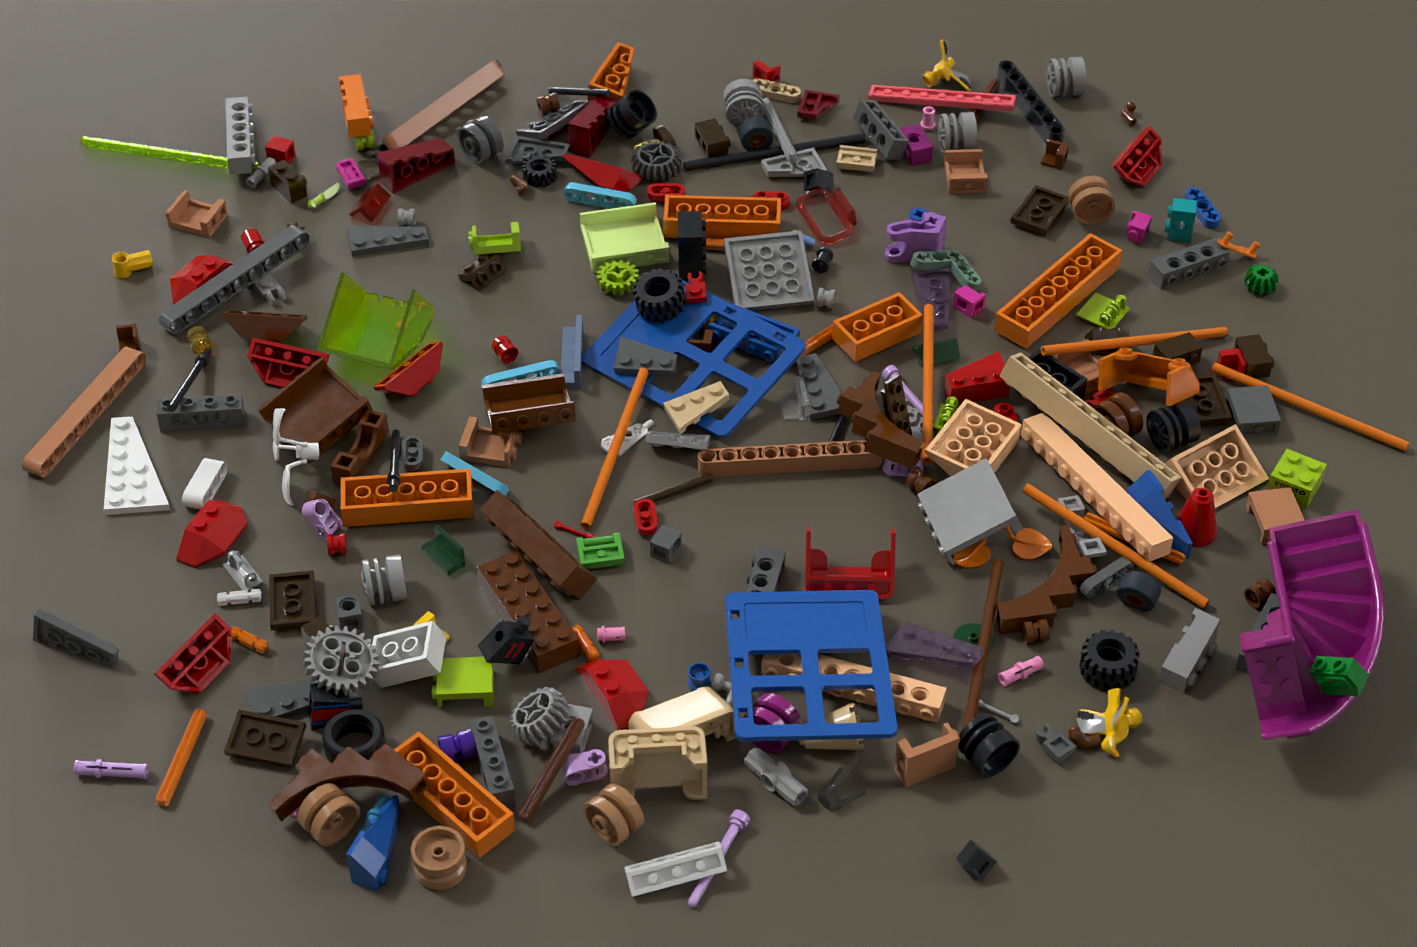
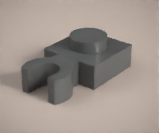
M1044 724L1043 731L1046 733H1041L1038 729L1035 730V739L1043 742L1042 749L1057 763L1076 752V745L1061 731L1054 734L1051 725Z

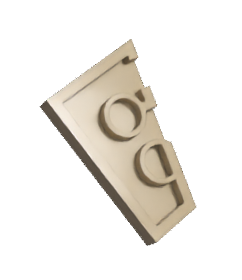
M721 381L664 402V409L678 432L682 434L691 423L696 424L699 422L700 417L705 413H712L730 400L729 393Z

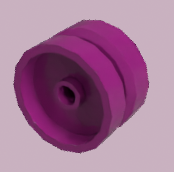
M765 693L760 695L752 707L753 722L756 725L802 724L797 709L789 701L776 694ZM748 713L743 718H748ZM751 741L761 750L776 754L782 752L789 743V741Z

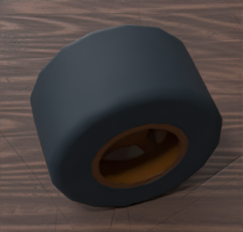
M750 117L742 122L738 129L740 142L746 151L769 148L774 140L771 126L768 120L763 117Z
M1137 571L1127 572L1117 589V596L1125 605L1143 612L1151 611L1161 594V587L1154 578Z

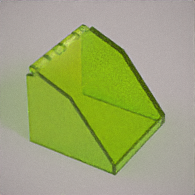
M341 272L317 350L395 370L422 343L434 319L435 307L416 290L411 291L409 301L400 300L398 303V299L383 295L381 302H379L380 294L365 292V289L348 275Z

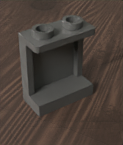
M1268 385L1227 389L1226 403L1228 406H1231L1236 425L1244 438L1278 435L1281 419Z

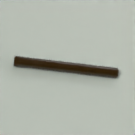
M707 474L632 500V505L634 507V503L639 499H650L655 502L713 482L712 475Z

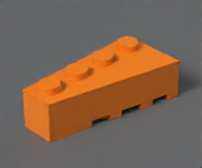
M618 42L590 81L588 89H609L611 92L609 98L620 100L626 92L633 64L634 48ZM587 96V101L592 102L597 96Z

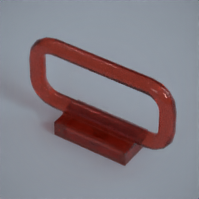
M840 188L832 190L833 196L826 189H814L800 195L795 203L797 210L816 239L824 244H831L845 239L852 233V226L857 225L855 210ZM817 196H823L845 229L832 236H824L803 203Z

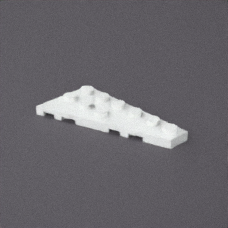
M133 417L111 418L104 498L105 515L170 510L169 503Z

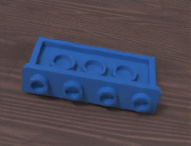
M730 303L780 328V330L796 337L800 336V329ZM729 309L726 311L731 316L735 314V312ZM719 316L715 323L710 322L707 327L709 330H713V340L722 342L737 325ZM753 333L748 334L737 347V349L761 357L769 362H775L785 351ZM777 335L775 337L780 341H783L785 339L780 335Z

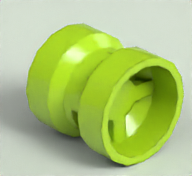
M371 130V135L355 137L357 151H361L364 148L373 149L375 147L373 130Z

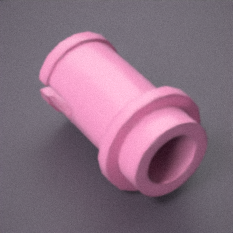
M933 107L923 108V120L920 125L925 131H931L935 127V109Z
M601 626V628H597V642L602 641V644H604L605 641H625V628H604V626Z

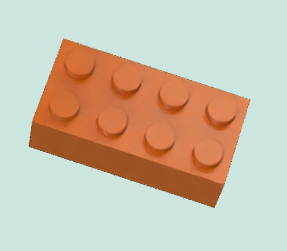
M898 292L834 320L832 339L854 362H857L922 333L923 314Z

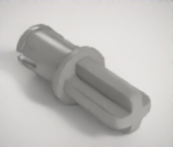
M269 157L260 166H257L255 172L246 179L247 185L255 188L263 179H266L269 174L268 167L276 164L275 159Z

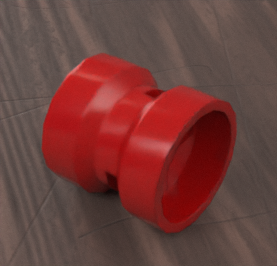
M499 336L492 342L491 349L503 363H511L518 357V349L507 336Z

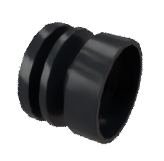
M631 90L609 107L607 118L614 132L625 139H632L655 122L657 110L647 94L640 90Z
M1185 400L1171 406L1160 407L1147 414L1146 427L1149 437L1157 450L1162 453L1177 449L1180 445L1185 446L1197 442L1200 438L1201 425L1198 415L1192 405Z
M990 713L974 718L959 734L958 750L964 754L966 759L972 761L973 766L985 777H992L1001 773L1013 762L1020 749L1019 741L1008 730H1005L1003 724L998 722L997 718Z

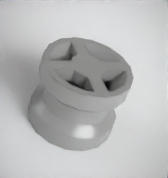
M399 208L398 226H415V209L404 210Z
M819 288L816 306L820 308L827 306L828 309H833L836 290L826 291L824 288Z

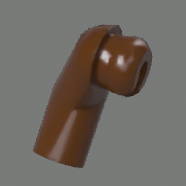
M1078 726L1069 728L1068 738L1076 747L1086 749L1101 746L1099 735L1085 736L1081 733V729Z

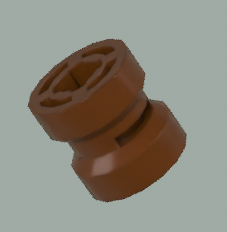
M551 93L547 97L540 96L536 98L537 107L541 115L547 114L549 111L556 112L560 109L556 93Z
M920 469L913 470L906 479V486L911 490H916L917 494L936 484L934 479L929 476L926 477Z
M1261 579L1255 586L1251 585L1246 588L1244 596L1250 606L1258 608L1268 600L1271 593L1276 595V589L1268 579Z
M1040 619L1035 623L1031 621L1022 622V636L1025 644H1032L1037 640L1040 642L1049 641L1050 632L1046 619Z

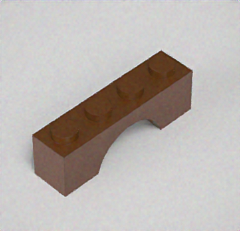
M370 409L366 410L358 423L357 436L352 448L348 453L339 452L330 465L333 484L341 486V478L359 477L362 475L389 432L387 414Z

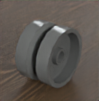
M481 116L458 130L460 147L468 159L475 164H480L503 151L504 142L501 132L496 124L487 116Z

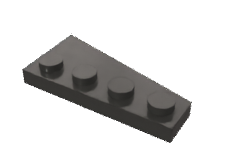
M346 226L352 257L429 245L425 226Z
M38 609L34 614V641L41 642L43 639L49 641V646L58 648L60 645L67 647L69 653L75 655L84 653L88 659L114 667L118 662L119 648L113 643L105 642L97 638L93 633L85 632L77 628L73 623L57 618L51 612Z
M306 680L243 689L251 712L287 719L308 711L310 684H318L319 681L311 682Z

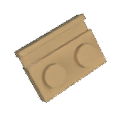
M840 145L836 168L874 172L877 149Z

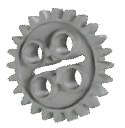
M335 626L334 631L326 627L325 634L318 631L317 637L312 636L310 643L306 644L303 666L307 667L306 675L312 674L310 681L318 680V688L323 685L327 686V693L331 688L335 690V695H338L339 690H343L344 694L347 695L349 689L357 693L358 687L364 690L366 683L371 684L373 677H376L380 663L378 662L379 654L375 653L377 647L370 646L372 639L364 640L365 633H361L359 636L356 635L355 628L352 632H348L347 626L344 627L343 631H340L338 626ZM341 644H345L343 667L341 671V676L339 677L337 676V672L340 661Z

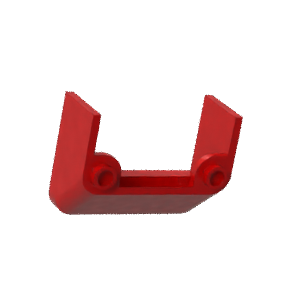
M806 527L805 590H872L878 594V599H888L891 597L895 586V529L890 528L889 550L875 552L871 559V567L827 566L825 552L821 549L811 548V527Z

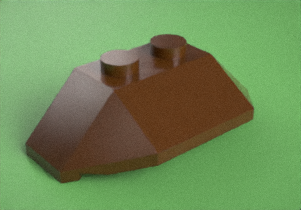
M227 310L223 313V318L242 338L249 339V342L252 341V338L281 343L307 320V315Z

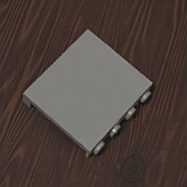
M987 458L918 493L921 501L918 503V506L923 515L927 514V517L924 519L930 530L934 528L931 534L935 542L942 545L938 549L944 559L948 557L952 565L955 562L951 555L1009 525L1012 526L1015 532L1023 529Z

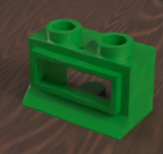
M1316 656L1309 671L1312 678L1320 686L1321 694L1359 697L1369 676L1366 670L1354 658Z

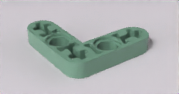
M956 250L915 252L911 259V266L917 270L949 269L962 287L967 285L976 292L979 290L982 282L981 278L964 256Z

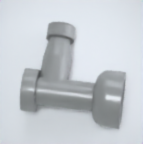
M717 673L711 688L716 692L722 689L729 691L726 702L733 707L731 682L726 681L723 674Z

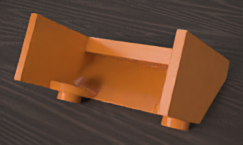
M1120 348L1119 351L1099 359L1098 391H1104L1123 382L1167 390L1166 405L1171 406L1200 392V383L1190 364L1185 362V359H1168L1133 352L1130 348Z

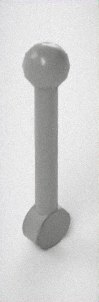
M979 699L978 708L983 707L1005 717L1013 725L1019 723L1018 715H1009L983 703V700Z

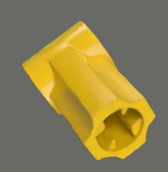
M146 250L129 255L125 252L115 253L112 256L114 275L117 278H126L131 275L132 271L152 267L153 261L150 251Z

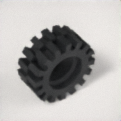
M537 154V157L532 155L530 156L531 159L527 157L526 161H523V179L528 181L530 186L533 187L535 185L536 188H539V185L545 187V184L549 186L551 182H555L557 178L556 163L554 159L552 160V157L549 156L547 158L546 155L540 157V154Z

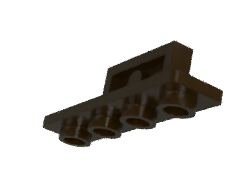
M896 374L884 382V389L880 391L884 413L887 419L895 426L913 436L901 375Z

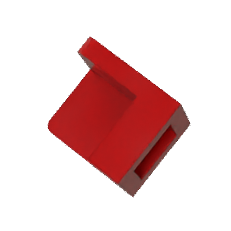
M273 136L265 146L266 157L275 159L276 163L285 160L289 164L296 156L293 140Z
M1239 348L1219 350L1217 363L1245 374L1246 362ZM1221 376L1222 379H1223V381H1225V382H1227V381H1233V380H1230V379H1228V378H1226V377Z

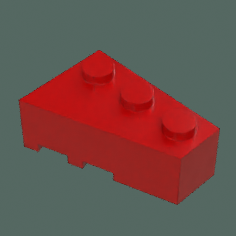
M998 351L945 374L944 394L946 399L955 397L958 400V405H961L965 399L972 402H980L1009 397L1010 386L1000 377L1005 366L1000 352Z

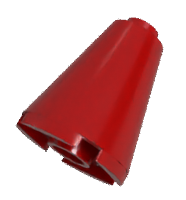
M1197 488L1192 491L1176 519L1182 522L1192 541V547L1208 546L1217 537L1218 529L1214 496L1206 488Z

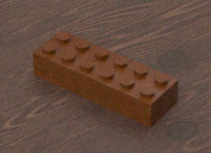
M496 490L480 509L486 515L484 519L493 527L495 526L500 535L505 539H509L511 541L510 544L516 550L525 554L523 557L533 565L535 564L538 567L537 570L543 576L551 579L550 583L558 590H562L569 597L574 595L581 599L596 582L597 578L519 504L500 491Z
M517 550L477 566L479 585L503 621L516 622L519 616H525L530 620L531 625L528 629L534 638V642L526 655L538 673L579 657L578 637Z

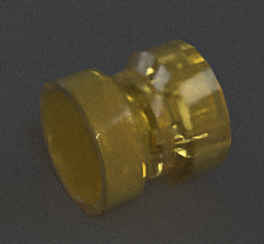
M196 326L188 331L187 338L194 353L202 354L206 348L211 349L212 343L204 327Z

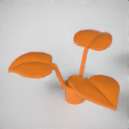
M1005 527L1010 539L1014 541L1012 548L1014 554L1023 560L1037 559L1052 549L1051 542L1036 530L1023 528L1017 531L1016 537H1014L1010 527ZM988 536L981 542L978 541L954 554L955 564L965 568H976L984 565L991 555V550L984 545Z

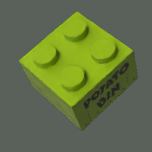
M1286 449L1270 475L1267 490L1291 487L1298 506L1307 509L1323 482L1327 464Z

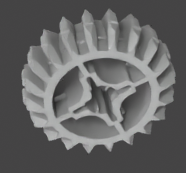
M553 687L538 688L536 692L533 693L531 691L527 697H523V700L517 703V708L512 710L513 714L509 717L510 722L508 725L513 736L524 745L529 744L532 746L535 743L539 745L542 740L547 741L548 737L561 729V724L566 722L565 717L569 715V706L565 697Z

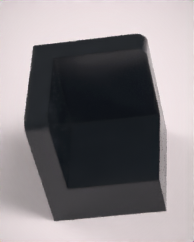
M818 168L804 172V191L812 192L818 189L828 192L833 191V173Z
M973 840L967 843L956 858L966 870L981 881L997 862L989 852Z

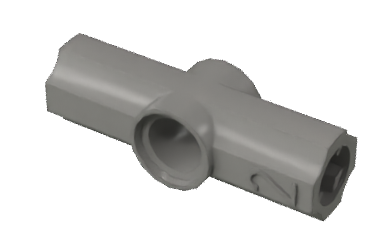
M755 747L744 758V764L760 777L763 786L768 791L778 792L793 806H799L804 802L808 795V789L792 777L789 768L783 762L779 761L776 763L761 749H756Z

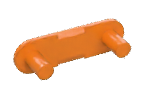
M1227 232L1223 239L1217 240L1220 246L1254 259L1257 257L1255 252L1260 244L1254 241L1249 249L1231 244L1230 240L1234 236L1231 232Z

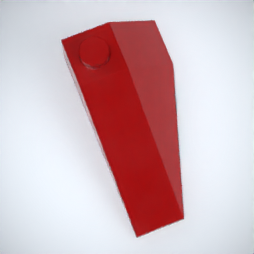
M566 153L563 154L566 160L596 184L606 189L628 192L642 180V176L620 167Z

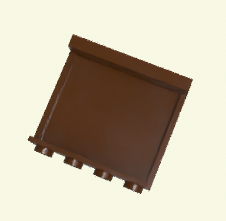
M323 357L313 362L309 368L297 375L286 387L281 388L275 396L264 402L258 409L263 420L273 429L274 410L276 408H284L285 411L279 428L281 437L299 442L318 443L319 456L354 428L367 409L373 410L369 400L364 395L362 397L358 395L328 367ZM307 460V462H308L309 464H311V463L314 461V460Z
M564 373L482 385L484 405L492 434L576 422L574 401H570L566 390Z

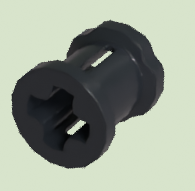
M821 247L816 252L817 258L812 262L813 269L818 273L827 272L829 262L834 257L830 249Z

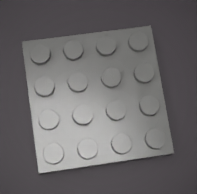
M802 230L724 239L723 243L734 305L754 311L814 304L815 299Z

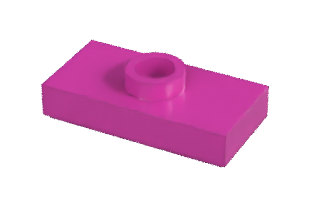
M353 158L335 163V169L349 190L367 185L365 177Z

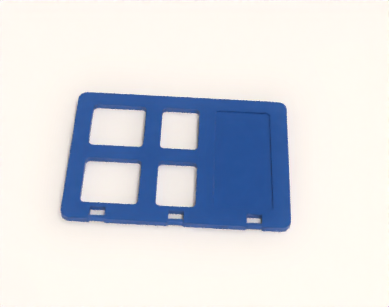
M682 280V283H683V286H684V287H685V284H689L688 282ZM707 292V302L687 304L686 302L684 310L679 312V316L672 317L673 320L670 321L664 320L663 323H660V321L654 323L641 317L634 300L583 354V364L623 387L632 390L637 374L615 373L613 369L620 338L624 337L680 355L699 365L674 394H668L650 384L657 375H648L640 396L664 408V402L698 390L713 374L747 390L748 392L723 420L719 421L705 413L700 417V421L694 424L721 439L728 437L806 349L805 342L802 339L780 330V328L741 308L731 305L729 302ZM729 309L735 312V314L731 316L726 311ZM712 315H718L737 325L711 353H707L687 342ZM751 333L785 350L761 378H754L724 362L748 334ZM777 335H780L785 339L783 341H780L775 337Z
M875 591L738 592L726 595L725 610L735 737L738 740L747 742L880 739L896 736L897 721L879 599ZM732 614H739L740 619H732ZM867 652L870 655L871 673L821 674L819 672L817 656L819 653ZM759 654H799L801 656L802 674L752 676L749 673L748 656ZM736 662H743L744 667H736ZM873 689L875 691L879 721L875 723H826L822 691ZM801 690L805 693L808 723L786 725L754 724L752 692ZM739 712H747L748 718H740Z

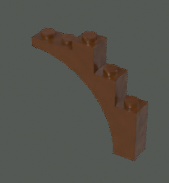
M873 371L868 377L864 378L860 386L856 388L849 386L844 393H840L837 399V404H839L837 413L851 418V423H853L851 432L866 437V451L913 469L921 459L924 441L899 429L880 410L875 400V394L878 391L881 373Z
M1063 525L1059 528L1058 544L1061 557L1052 575L1041 586L1030 593L1013 600L997 603L995 619L1000 634L1022 632V622L1031 621L1035 623L1040 619H1046L1049 628H1052L1054 618H1057V609L1073 607L1074 598L1077 597V589H1080L1085 580L1097 573L1096 566L1091 563L1090 557H1082L1081 550L1077 549L1076 536L1074 533H1071L1069 525Z
M386 744L376 750L369 761L349 746L336 756L333 763L311 749L295 765L299 774L292 778L288 786L272 799L268 807L274 817L282 822L301 806L312 791L327 783L335 784L339 789L363 786L384 788L399 793L413 802H416L431 786V783L425 772Z

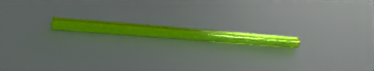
M86 136L81 138V145L228 167L227 157ZM255 162L256 165H252V171H255V168L260 166V162Z

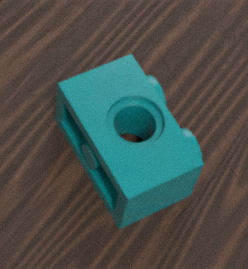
M1173 198L1172 206L1168 205L1167 217H1170V219L1165 221L1164 232H1168L1167 240L1191 243L1196 216V200Z

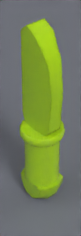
M334 184L316 198L310 200L308 207L314 209L322 202L334 196L339 191L340 184Z

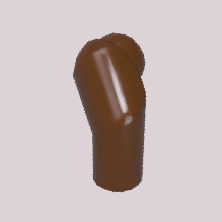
M1128 102L1121 111V117L1132 127L1137 123V119L1133 116L1136 105Z
M513 174L510 182L516 185L515 191L518 195L526 194L528 192V181Z

